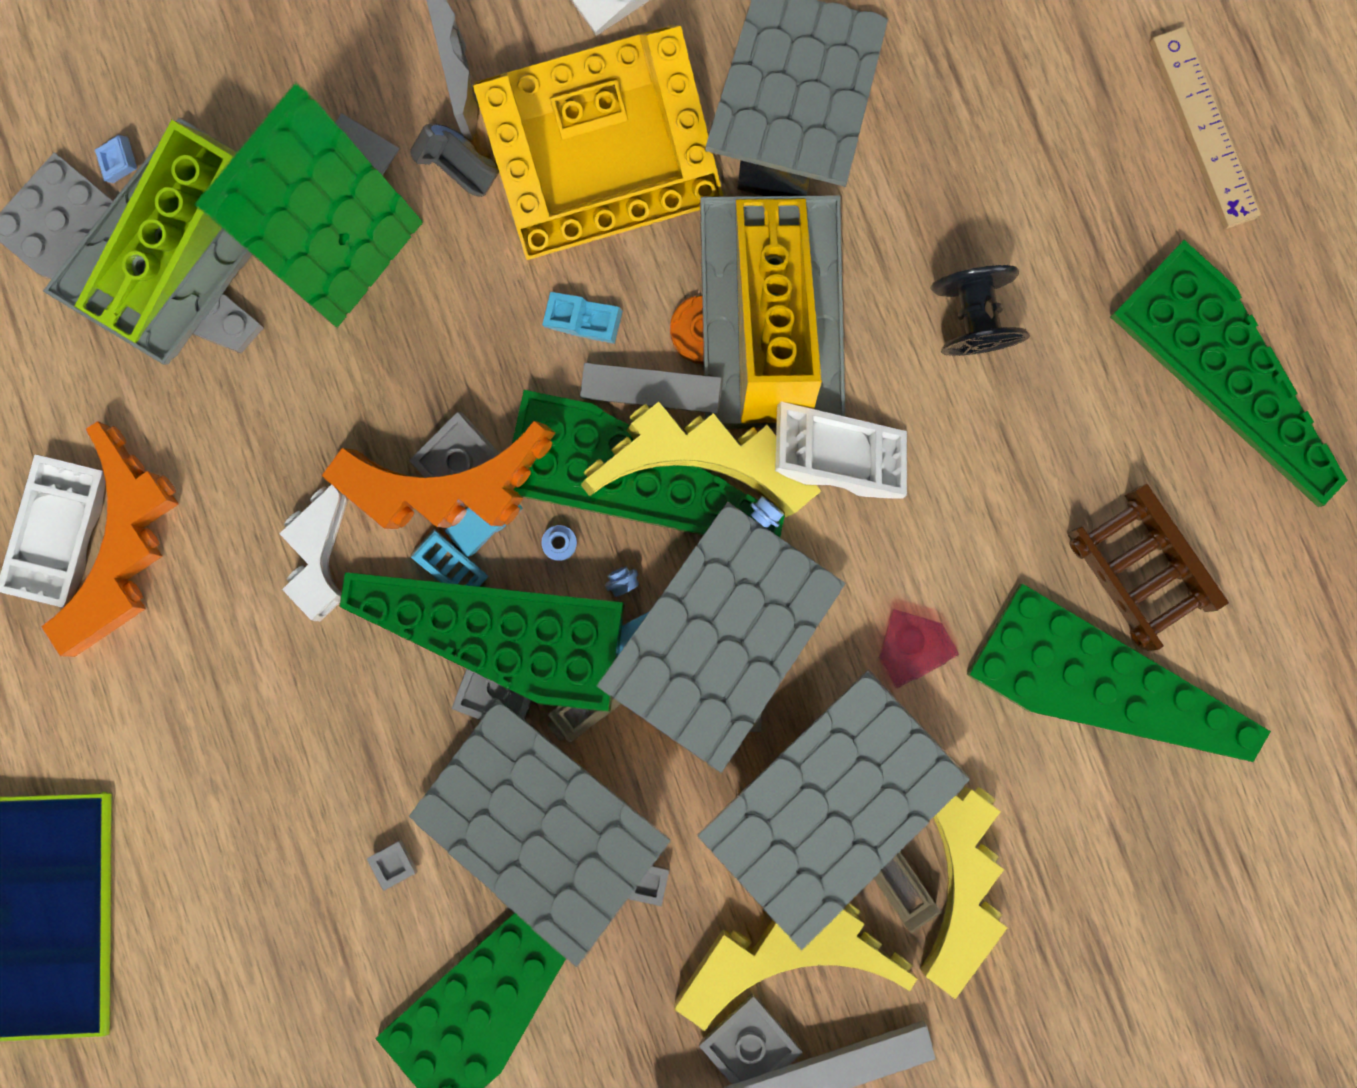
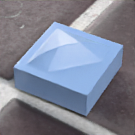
M117 135L95 149L105 182L115 183L137 169L128 137Z

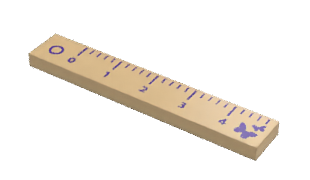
M1186 27L1153 37L1150 41L1151 48L1224 230L1258 218L1261 213Z

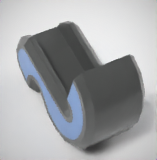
M436 123L424 125L410 149L411 157L416 164L430 165L435 163L473 196H485L499 174L498 166L491 157L479 154L466 137L445 125Z

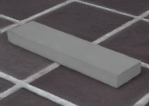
M584 363L580 398L642 406L647 404L651 407L660 402L664 408L719 414L723 379L719 377Z

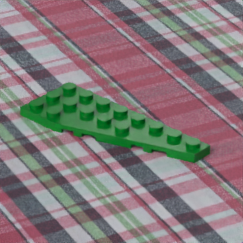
M1183 240L1110 318L1317 507L1325 506L1348 481L1327 443L1323 444L1312 426V423H1314L1308 411L1304 412L1295 396L1298 394L1271 346H1266L1256 328L1259 326L1252 314L1249 315L1240 300L1242 296L1237 287L1187 241Z
M529 390L523 391L512 444L523 435L534 421L546 424L555 432V435L550 440L552 441L550 450L542 458H537L529 468L531 473L528 479L520 487L517 488L515 486L513 489L523 498L703 536L727 502L754 519L751 514L755 510L752 508L751 503H757L758 499L745 494L720 477L694 466L672 465L639 470L610 482L589 496L581 486L583 481L588 478L584 471L599 459L605 464L614 457L615 454L611 450L626 437L633 441L634 439L626 431L630 425L614 418L591 403ZM785 515L778 521L780 524L778 527L771 524L767 528L778 537H781Z
M345 572L340 608L538 704L611 712L612 696L601 690L597 685L618 657L625 608L623 602Z
M1019 584L967 673L969 677L1028 712L1248 762L1255 761L1271 732L1024 584Z
M514 912L378 1034L375 1039L416 1088H485L502 1073L566 958Z

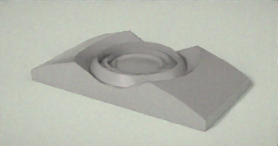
M426 0L454 116L462 135L471 141L474 139L477 126L479 104L476 95L472 91L473 85L465 56L466 44L455 22V14L447 1Z

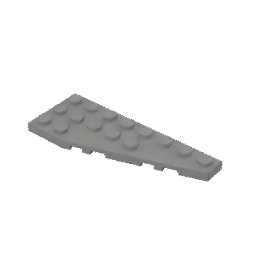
M54 152L0 212V242L36 273L52 280L113 201ZM222 294L205 320L199 323L193 334L235 352L242 353L264 327L227 296Z

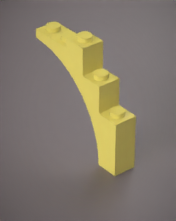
M657 402L651 408L644 404L630 416L633 423L630 424L626 431L634 440L631 441L629 437H626L611 450L615 454L614 457L605 464L599 459L584 471L588 478L581 484L583 489L591 496L610 482L639 470L672 465L694 466L729 475L747 484L778 507L785 517L795 514L821 492L817 485H805L775 471L776 435L768 425L759 431L752 427L737 440L741 444L740 446L713 413L705 420L699 415L684 428L687 432L686 435L660 402Z
M964 787L958 796L955 795L933 817L943 842L947 861L948 891L944 919L938 937L920 970L928 979L954 999L958 997L1007 930V927L998 921L1002 916L999 911L986 901L979 906V903L1004 871L1002 867L995 863L999 856L983 844H980L978 848L975 847L1001 812L992 805L996 799L980 787H977L975 791Z
M849 902L802 951L773 919L753 949L749 947L752 942L740 932L733 930L730 934L722 929L675 1000L674 1010L705 1031L729 1002L743 991L773 975L801 967L835 965L857 968L889 979L908 991L912 989L918 978L910 970L913 964L896 952L891 957L880 950L882 943L866 931L861 936L858 934L864 923L857 916L860 910Z

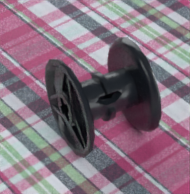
M991 265L972 268L942 277L931 285V290L938 296L959 297L961 310L957 315L959 320H963L965 335L956 337L944 344L941 349L942 354L947 356L982 354L1017 345L1030 337V333L1024 328L1001 327L999 313L1002 312L1003 308L1001 303H997L995 289L1013 282L1019 275L1017 267ZM987 301L991 303L993 318L985 311Z

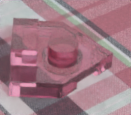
M892 609L878 658L896 689L926 675L959 655L942 623Z

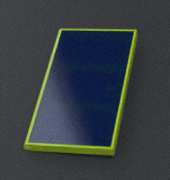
M112 793L0 797V1041L103 1037L110 1034Z

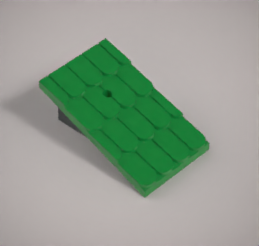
M297 83L292 85L194 204L336 328L341 325L347 317L346 314L350 313L366 294L368 287H371L388 267L389 261L393 260L409 241L411 234H414L423 223L403 197L373 167L346 133L336 125L319 103Z

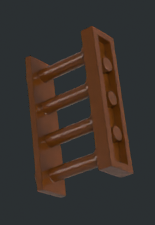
M1144 484L1125 495L1129 501L1127 504L1128 508L1088 534L1083 526L1073 529L1067 534L1071 539L1069 545L1078 558L1085 559L1132 628L1130 635L1134 642L1142 649L1155 651L1164 647L1157 634L1196 608L1203 609L1204 612H1213L1220 610L1229 602L1149 485ZM1136 519L1142 520L1149 531L1147 533L1148 537L1107 563L1096 545ZM1155 549L1162 550L1169 560L1168 567L1128 593L1116 575ZM1176 578L1182 579L1190 590L1188 597L1148 623L1136 605Z

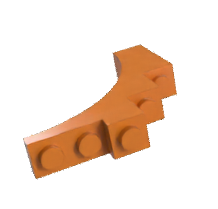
M98 421L86 428V431L95 445L105 476L107 490L106 526L99 554L83 585L57 615L41 626L60 656L76 657L146 609L141 602L143 598L142 592L132 581L128 582V579L163 557L157 548L160 545L157 537L150 529L145 527L179 505L173 496L176 493V489L170 480L164 475L159 476L149 471L145 472V468L140 460L133 454L129 455L125 449L124 444L127 441L119 429Z
M534 421L520 438L493 459L475 468L442 477L421 478L403 475L377 464L358 450L341 448L322 474V477L384 529L404 527L412 519L414 508L436 527L450 528L457 525L464 518L467 512L466 506L490 526H503L504 524H510L516 518L520 511L518 505L524 499L513 489L515 486L517 488L520 487L528 479L531 473L529 468L537 458H542L552 446V441L550 440L555 435V432L546 424Z

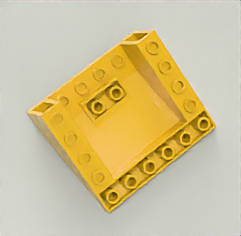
M680 25L665 26L474 81L473 83L526 260L700 210L701 197H724L713 153L705 151L709 136Z

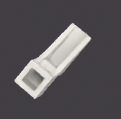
M333 485L328 488L325 486L319 489L311 497L310 501L312 503L303 512L297 511L292 514L284 523L286 528L279 533L308 564L306 567L300 566L288 576L287 581L289 583L282 590L310 620L319 622L340 603L341 592L330 574L329 558L348 499Z

